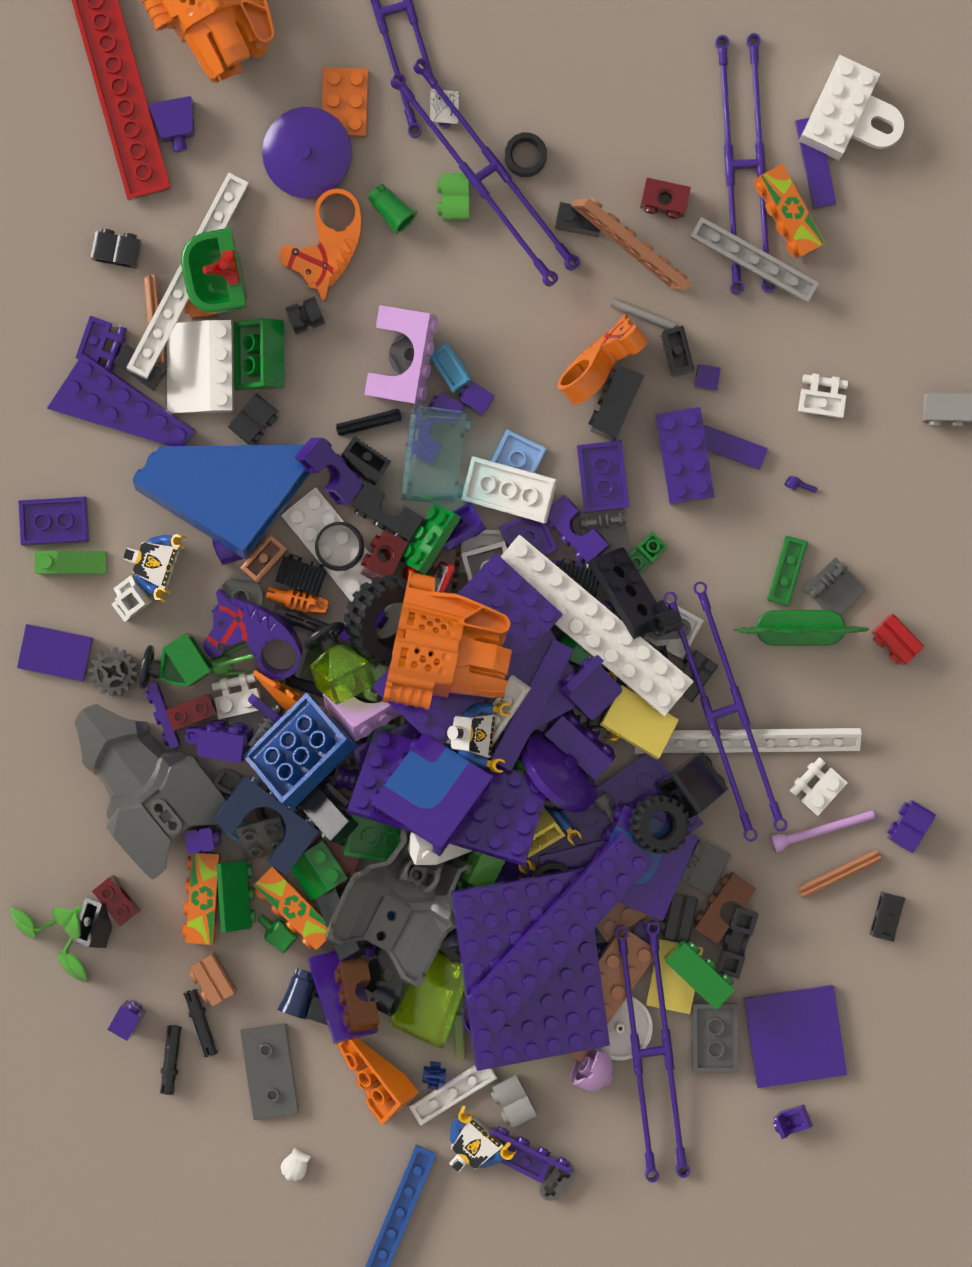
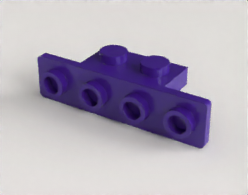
M504 1127L491 1128L489 1133L511 1143L508 1147L509 1151L514 1152L517 1150L512 1159H505L501 1163L540 1183L543 1182L551 1164L570 1174L573 1172L574 1168L570 1166L571 1162L560 1156L556 1159L550 1156L551 1152L541 1146L536 1149L529 1145V1140L518 1136L517 1139L510 1136V1131Z

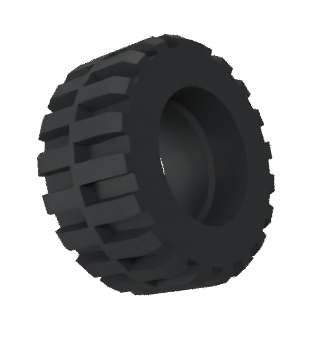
M385 575L383 579L378 576L372 578V583L365 582L362 584V589L359 592L355 591L352 595L354 599L352 602H348L346 607L349 612L344 615V622L348 624L345 626V632L350 636L348 640L351 645L370 661L387 667L390 666L396 633L390 637L378 639L375 634V623L381 611L387 606L394 603H403L407 580L399 576Z

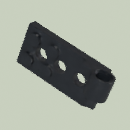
M624 547L592 558L588 562L589 567L633 640L651 632L657 637H662L680 629L682 622L679 613L674 609H668L663 600H660L658 603L656 602ZM613 570L617 571L620 576H616ZM625 589L631 593L632 597L625 592ZM637 608L642 611L643 616L637 612Z
M381 934L379 941L383 939V934ZM376 946L374 957H371L368 964L371 980L368 986L364 988L373 993L370 1001L376 1002L377 1010L391 1017L395 1014L398 1007L401 1006L410 984L400 979L386 951ZM387 969L393 972V979L390 982L384 979V972Z

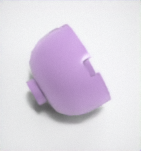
M599 1047L590 1049L582 1062L576 1059L570 1073V1080L573 1081L572 1084L579 1089L589 1092L600 1090L604 1086L609 1085L613 1078V1063L610 1056Z

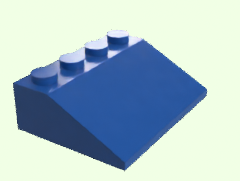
M306 692L243 757L282 804L294 809L358 744Z

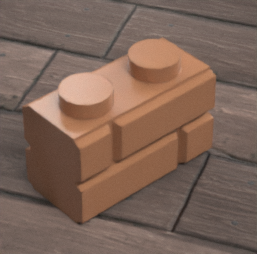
M270 534L264 540V544H261L240 568L255 582L260 583L289 550Z
M215 952L189 967L191 969V972H189L190 978L194 984L199 983L203 991L200 994L206 1004L210 1002L214 1006L237 992L235 985Z

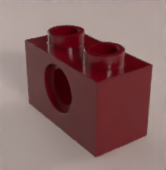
M647 177L640 208H643L644 212L649 214H657V212L666 213V217L672 219L684 217L691 187ZM667 195L670 197L671 202L664 205L660 203L659 197Z
M386 530L379 536L376 534L370 544V547L373 548L371 553H367L361 562L363 569L360 574L371 580L378 576L383 579L385 575H393L408 542ZM378 553L385 555L386 561H382Z
M205 694L165 710L173 731L183 729L217 715V709L211 694Z
M114 875L92 890L97 899L105 904L107 911L119 926H122L141 911Z

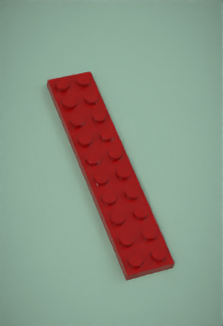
M72 0L128 201L172 189L119 0Z

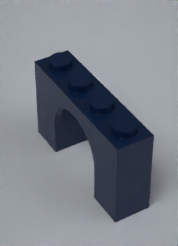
M244 776L211 821L232 835L251 810L259 807H268L275 810L283 820L284 834L282 840L266 861L287 875L319 831L307 820V816L302 819L297 815L299 810L283 805L270 789L266 792L260 788L262 783L251 776L248 779Z

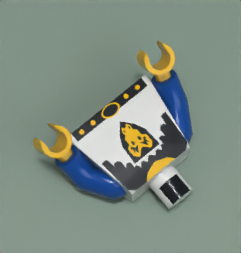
M164 534L150 538L147 543L142 542L139 551L129 547L125 551L123 560L135 564L133 573L136 574V581L145 592L154 596L156 600L162 603H166L163 600V594L171 593L168 590L180 550L185 549V546H181L180 542L183 538L187 539V536Z
M500 701L496 705H493V703H474L464 710L462 715L454 717L453 726L449 727L447 735L451 739V748L457 750L461 757L477 767L484 769L489 767L492 772H503V770L496 768L497 762L505 763L503 759L488 760V758H491L496 715L493 712H497L502 716H509L511 713L502 712V708L505 705L510 706L511 704Z
M462 1106L459 1115L451 1125V1149L457 1155L449 1164L456 1171L460 1172L467 1163L474 1169H477L478 1167L486 1168L499 1164L505 1159H512L517 1150L514 1152L508 1150L511 1143L507 1142L503 1147V1141L489 1133L490 1130L473 1116L474 1111L471 1114H467L464 1112L466 1106Z

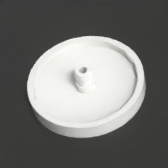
M632 997L640 1049H644L649 1044L652 1036V1019L645 1005L635 997ZM626 998L607 1025L610 1046L600 1047L613 1060L633 1058Z

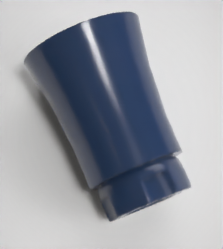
M296 968L277 1010L307 1020L309 1004L315 987L311 972Z

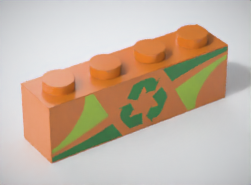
M783 164L754 179L755 190L758 195L763 197L766 203L765 208L768 214L773 216L778 233L787 242L786 247L790 255L798 259L825 244Z
M199 852L188 856L187 870H191L190 879H186L185 891L189 892V901H185L184 915H187V924H183L182 937H186V943L213 945L215 943L218 908L216 864L221 861V853Z
M272 866L253 885L256 888L254 893L261 900L266 899L271 904L270 909L278 917L282 915L287 920L285 924L292 932L298 931L303 936L301 940L309 949L313 947L317 950L327 940L325 938L327 926L321 912L281 871Z

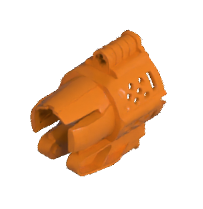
M141 0L150 15L151 21L154 23L156 31L167 28L174 29L180 42L187 43L202 70L212 83H219L243 72L239 62L250 57L256 59L263 57L274 37L275 31L267 0Z
M410 571L382 702L388 703L392 701L397 704L402 703L406 706L411 705L416 708L421 707L429 710L432 695L448 698L449 693L486 698H503L508 680H505V675L508 676L512 650L503 647L510 628L509 618L505 614L458 594L435 592V577Z

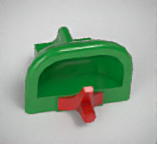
M231 227L193 236L185 244L181 253V267L186 292L190 301L198 309L207 313H221L246 308V297L248 296L240 256L235 246Z

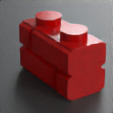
M890 614L871 632L875 636L872 640L881 649L885 647L890 652L888 657L896 665L899 663L906 665L924 648V645L894 614Z

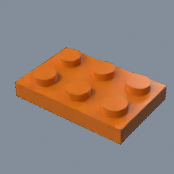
M323 67L322 110L336 117L345 127L349 137H367L368 69Z

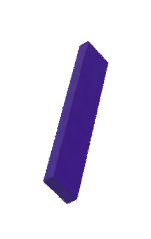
M555 639L552 641L529 685L531 690L513 715L490 761L492 759H503L505 763L497 762L496 764L508 771L512 770L574 651L573 649Z

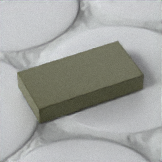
M462 1012L454 1014L456 1061H464L466 1059Z

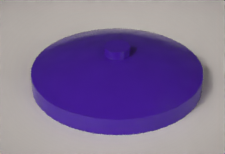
M299 107L279 116L268 129L263 142V163L270 179L282 191L299 198H318L326 191L336 189L345 179L352 162V144L345 127L332 114L314 107Z
M544 733L535 734L526 741L522 749V760L529 777L536 787L550 801L567 811L580 813L587 810L597 797L594 779L578 766L574 759L567 756L548 739Z

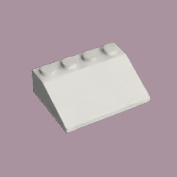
M232 320L176 323L167 341V410L172 414L235 413L234 323Z

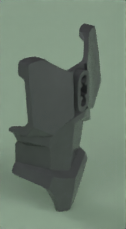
M98 704L82 709L75 720L82 752V763L89 772L99 776L109 794L106 811L109 819L107 829L144 873L151 879H155L167 869L166 863L171 841L189 826L217 825L211 820L225 803L226 799L201 768L195 756H188L184 752L167 751L151 735L148 722L124 718ZM158 803L163 806V812H157L155 810V805ZM171 821L177 823V828L175 830H172L169 827V823Z
M401 829V842L386 861L368 865L363 871L353 874L335 909L325 938L339 946L360 940H366L386 951L400 979L414 987H419L423 983L426 973L444 938L456 927L451 891H454L461 872L468 869L471 865L464 861L461 856L437 865H415L407 850L411 832ZM389 911L394 915L392 920L387 918ZM383 931V939L379 941L376 935L378 932Z

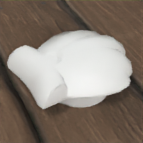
M294 1147L292 1154L286 1157L281 1164L282 1175L287 1180H301L306 1174L307 1162L311 1156L302 1153Z

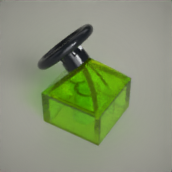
M341 621L333 622L320 628L310 635L304 643L305 648L308 650L322 648L324 653L310 665L317 689L336 705L371 688L375 683L370 663L350 646L339 643L337 637L345 629V624Z

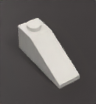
M412 832L407 847L415 865H437L472 851L449 844L442 855L438 856L432 852L433 845Z

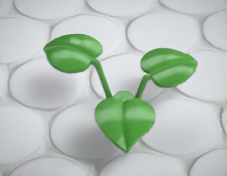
M77 905L73 910L55 907L52 910L55 920L42 926H35L33 919L26 913L12 907L9 909L16 927L29 938H35L37 936L36 932L56 923L61 926L70 936V939L63 952L57 954L60 965L75 979L85 982L90 980L87 978V972L83 963L75 955L69 953V948L73 942L72 939H78L81 936L79 916L82 906Z

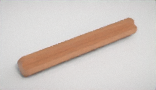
M155 275L144 277L148 325L159 306L157 276ZM164 349L156 364L164 363Z
M873 850L799 886L798 891L802 898H806L882 860L881 855L877 850Z

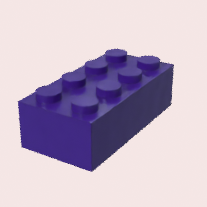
M696 407L656 414L670 505L715 498L701 408Z

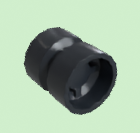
M315 296L304 300L302 305L296 303L285 308L296 335L308 331L309 326L316 328L325 324ZM305 311L308 320L302 322L299 313Z

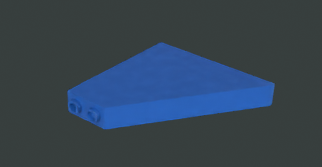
M305 444L159 447L156 452H152L149 455L145 466L135 473L133 484L135 490L246 559L310 473L295 458Z

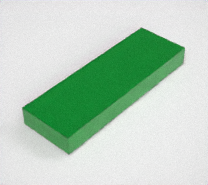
M785 536L767 596L768 601L789 606L807 547V541Z

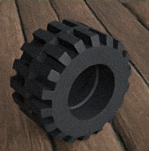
M663 795L647 796L643 802L639 801L636 804L638 806L636 809H632L631 813L633 816L629 818V823H631L629 831L633 834V840L641 848L656 854L671 853V850H678V845L686 842L684 837L685 835L689 836L690 831L687 830V827L691 826V823L687 820L689 814L684 811L685 807L678 803L677 800ZM664 811L670 818V828L664 836L655 838L649 832V820L656 812Z

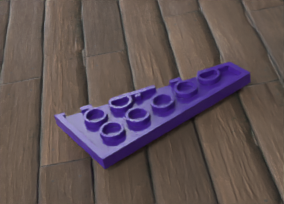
M86 353L81 355L47 407V409L168 446H186L196 431Z

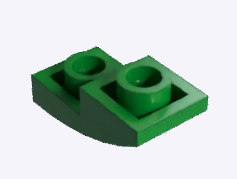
M652 531L628 555L639 574H641L668 546Z

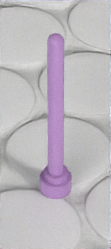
M868 811L788 836L784 834L770 836L775 853L785 851V848L790 844L876 818V812Z

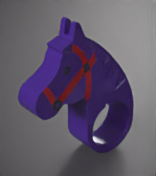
M218 589L216 592L218 604L211 611L213 613L214 625L203 643L206 654L211 657H218L224 652L227 645H234L244 640L254 655L259 669L266 676L273 679H285L293 675L297 671L303 652L302 643L293 628L273 611L246 599L230 597L222 589ZM273 638L288 642L296 652V663L288 669L273 668L264 658L263 650L266 643L274 640Z

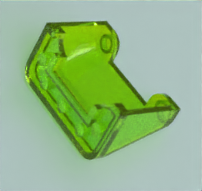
M439 948L421 986L414 987L409 985L399 1009L391 1016L390 1022L394 1023L392 1028L443 1049L464 991L461 961L451 962L442 949Z

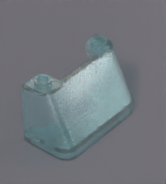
M413 406L410 417L401 500L456 502L457 498L462 497L463 485H459L464 435L465 432H470L471 419L467 418V412Z

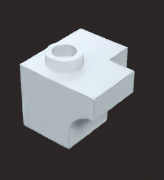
M134 575L129 576L113 588L117 598H115L116 601L112 603V606L124 622L129 621L153 602L136 581Z

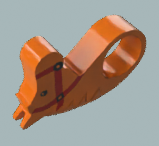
M343 189L328 190L316 202L315 218L319 245L304 247L302 250L293 245H286L279 252L281 264L285 268L301 274L308 283V288L318 290L322 301L326 300L328 289L339 280L350 264L361 235L362 219L359 204L350 192ZM330 197H346L355 207V217L344 231L336 232L335 229L327 227L321 220V207Z
M624 314L610 331L597 339L567 367L559 379L557 387L573 405L585 402L603 386L613 365L629 354L635 355L640 352L648 343V339L633 321Z

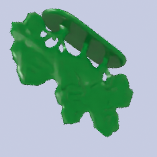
M772 610L760 616L756 627L734 628L733 630L740 633L757 634L763 643L771 646H828L839 642L844 634L866 632L869 628L845 626L842 616L832 610Z

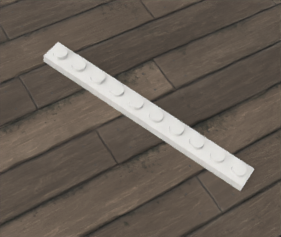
M228 172L196 235L226 228L249 182ZM181 264L126 367L128 371L145 379H148L189 300Z
M861 728L751 729L759 752L860 751ZM745 729L720 730V738L725 753L753 752ZM674 730L662 753H719V750L710 730ZM634 747L635 754H646L639 748Z

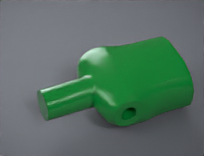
M262 915L257 920L266 929L264 939L275 946L282 954L298 938V935L292 932L281 919H277L272 923L265 915Z

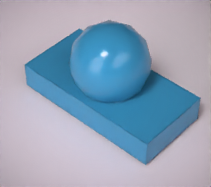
M449 342L437 348L433 355L430 356L453 393L473 380L465 368L464 361L456 355Z

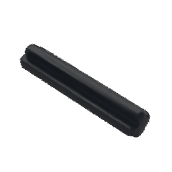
M393 409L336 424V430L339 436L398 422L402 420L399 409Z

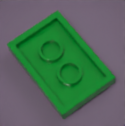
M435 503L427 512L423 524L416 530L412 542L405 548L400 561L426 575L461 517Z

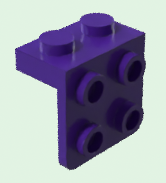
M599 655L592 658L590 656L586 657L579 664L581 669L576 674L571 672L563 680L565 684L560 688L590 720L597 718L622 693L621 686L601 666L604 660Z

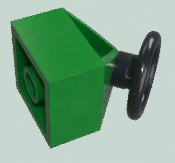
M185 633L163 647L161 661L154 660V646H147L140 667L138 685L140 689H145L150 676H152V678L161 679L173 685L193 686L214 671L192 634Z

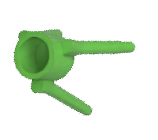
M247 642L239 644L223 652L220 656L211 659L215 675L222 674L224 678L239 676L242 673H247L248 675L254 672L230 671L233 669V664L254 658L253 654L234 659L228 656L248 646Z

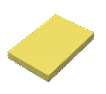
M621 685L622 693L610 704L600 725L653 758L659 759L679 719L669 713L665 716L661 715L638 694Z
M659 938L660 950L658 951L666 1010L690 1014L695 990L666 963L664 958L680 942ZM697 946L701 950L698 954L702 957L703 947ZM653 965L646 1006L660 1008L655 966Z

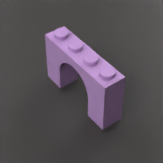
M379 305L376 328L405 334L413 344L414 358L409 369L398 376H386L368 372L364 395L422 405L427 395L426 379L431 372L429 361L435 348L433 338L434 333L438 330L437 315Z
M380 664L382 675L389 667ZM343 683L323 693L325 708L355 742L368 736L375 728L384 726L392 719L401 715L389 703L382 701L378 703H365L359 701Z

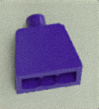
M187 96L149 104L163 142L172 141L173 150L176 153L186 151L185 139L195 136L194 102L192 97Z

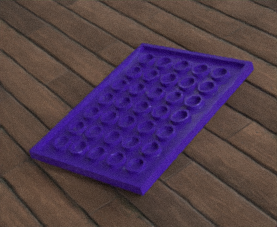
M585 867L451 891L466 997L586 869ZM594 929L499 1032L467 1004L477 1071L610 1046Z

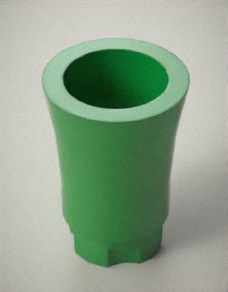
M384 184L375 187L367 198L372 203V207L388 223L394 234L402 232L417 215V211L404 203L390 189H387Z

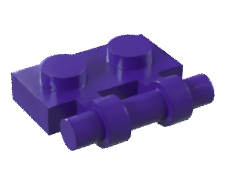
M90 316L75 358L79 360L81 355L86 353L98 362H100L101 358L106 359L105 367L113 371L115 365L113 362L119 354L121 345L125 343L126 337L124 336L127 328L118 326L115 334L110 332L111 322ZM107 339L113 341L109 353L103 351Z

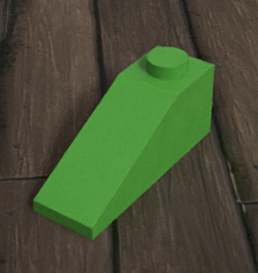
M35 551V574H107V552Z

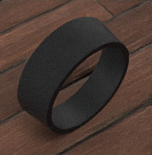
M333 522L326 525L317 535L315 552L319 561L325 567L334 571H345L353 568L361 560L364 553V540L359 530L353 525L346 522ZM335 525L350 528L359 540L357 556L353 561L343 566H335L326 562L322 558L318 547L322 533Z

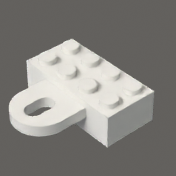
M839 55L798 142L804 143L839 161L850 138L876 149H885L893 146L903 133L904 120L896 107L871 95L880 73ZM876 118L890 124L893 132L885 134L873 128L871 120Z

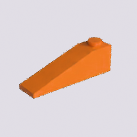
M258 668L253 672V675L286 711L304 695L278 679L266 676ZM321 705L332 716L325 706Z
M359 1038L337 1043L348 1067L354 1070L358 1077L356 1081L358 1088L363 1087L368 1098L365 1100L368 1108L381 1125L388 1122L419 1094L415 1085L403 1072Z

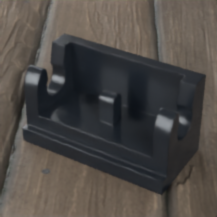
M883 891L880 892L869 933L871 936L894 942L905 897Z

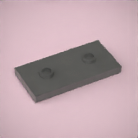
M286 1023L240 1030L253 1119L259 1120L298 1114L299 1110Z

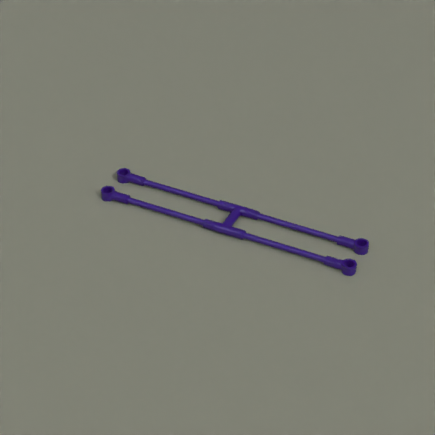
M370 0L379 31L383 35L394 74L400 73L388 35L389 30L385 16L406 10L409 22L413 26L422 58L428 62V69L433 74L419 30V21L413 1L403 0L402 2L382 8L380 0ZM400 92L409 125L408 134L412 138H418L421 135V127L417 124L413 108L410 107L409 102ZM438 122L442 129H447L451 126L450 123L443 125ZM413 127H417L419 129V132L417 134L411 133V129Z
M756 33L750 34L746 41L750 50V63L752 64L757 138V143L755 144L756 159L734 160L730 134L726 65H728L727 47L729 39L725 35H720L715 42L719 54L722 78L726 144L724 145L726 185L728 186L730 227L731 233L737 236L734 169L757 168V177L766 173L758 78V46L761 39ZM750 38H756L757 43H750ZM721 39L725 40L726 45L721 46L718 41ZM760 196L763 251L769 254L766 203L763 197ZM733 262L731 266L732 284L730 291L734 295H739L744 290V284L741 282L740 266ZM763 279V283L761 284L763 292L771 293L774 290L775 285L772 284V289L768 290L764 286V284L768 281ZM739 284L741 286V290L735 291L733 289V285Z
M422 58L418 59L413 66L414 71L422 75L429 85L434 87L481 148V152L490 163L476 174L466 162H463L416 101L415 95L405 84V76L400 73L395 74L391 79V86L399 90L406 100L412 103L459 164V168L481 197L486 199L533 260V264L543 276L542 281L544 285L548 287L553 286L558 281V275L554 271H549L542 260L537 258L490 197L489 191L481 182L495 171L505 183H508L555 244V248L565 260L564 265L566 269L570 271L575 270L580 265L579 258L571 255L563 243L558 241L512 181L511 175L490 148L485 146L438 85L437 79L428 69V62Z
M700 581L694 584L693 591L698 595L702 609L706 613L731 686L730 692L735 704L713 711L709 698L705 694L682 623L678 632L701 697L700 702L712 737L715 738L740 811L739 816L744 828L743 837L747 841L753 842L757 839L758 834L752 827L748 812L744 809L720 738L721 733L716 719L738 712L770 801L769 806L774 818L773 827L777 831H785L788 823L782 817L778 802L775 801L750 728L751 723L739 687L736 686L710 610L711 605L706 593L707 585ZM698 584H702L704 586V591L702 593H699L696 590V586ZM674 592L665 593L663 597L664 603L668 605L669 609L676 610L680 615L676 603L677 595ZM668 594L674 596V601L672 603H669L666 600V596ZM782 820L784 822V827L778 829L776 824L778 821ZM748 831L754 832L752 839L747 838L746 834Z
M651 920L646 923L645 929L649 933L651 951H653L662 1022L663 1046L640 1049L627 959V937L629 932L625 926L618 925L614 929V934L618 939L625 980L635 1075H637L646 1147L645 1160L647 1169L645 1170V1177L649 1182L654 1183L659 1179V1173L655 1168L654 1153L651 1149L642 1078V1058L664 1055L665 1067L668 1070L677 1141L676 1155L678 1164L676 1165V1172L679 1177L685 1178L690 1174V1168L686 1163L685 1148L682 1144L673 1072L675 1067L670 1029H668L658 952L660 950L658 939L660 926L656 921ZM655 924L656 930L649 931L650 925ZM620 929L625 930L623 936L617 934ZM681 1167L687 1168L684 1173L679 1172ZM650 1172L656 1173L654 1177H648Z

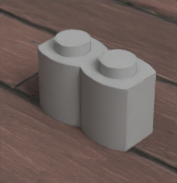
M517 1073L493 1085L494 1091L491 1092V1095L496 1105L501 1104L504 1110L501 1115L507 1125L511 1124L515 1128L537 1116L538 1113Z

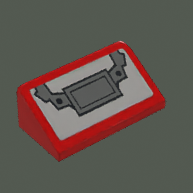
M442 561L439 562L433 576L435 577V592L446 593L455 572V566Z

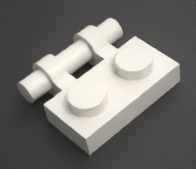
M812 373V375L803 374L802 383L810 384V390L801 389L798 412L843 418L846 395L838 394V388L847 389L848 380H841L836 376H832V378L820 377L819 374ZM818 385L830 387V393L818 391Z
M247 673L239 674V677L231 679L225 677L221 678L218 682L212 683L213 691L222 690L223 696L215 698L218 720L260 712L248 702V698L252 693L261 699L260 689L250 688V683L257 681L253 673L248 675ZM241 685V692L231 693V687Z
M820 757L814 763L811 762L809 764L808 770L801 778H797L794 781L795 785L789 790L795 796L802 790L806 795L800 801L817 816L820 815L848 783L831 767L823 773L820 769L826 762ZM816 775L819 780L812 788L808 787V782Z

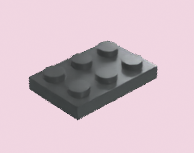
M692 1003L693 1072H738V1003H723L717 1010L709 1003Z

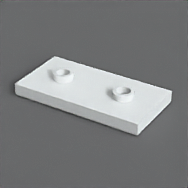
M472 456L461 500L541 523H547L558 479Z

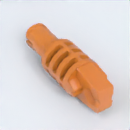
M272 586L268 588L269 592H267L266 600L283 603L289 609L308 614H327L329 600L295 589L286 591Z

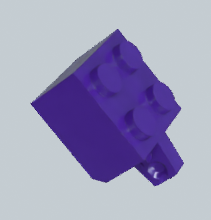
M212 720V722H209L204 727H188L186 729L185 742L197 745V753L200 757L241 763L245 760L243 755L251 748L248 743L252 739L253 728H247V724L243 723L226 725L225 721Z

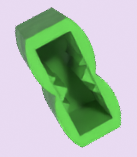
M463 173L442 174V180H437L438 193H442V202H438V216H442L443 221H470L469 180Z

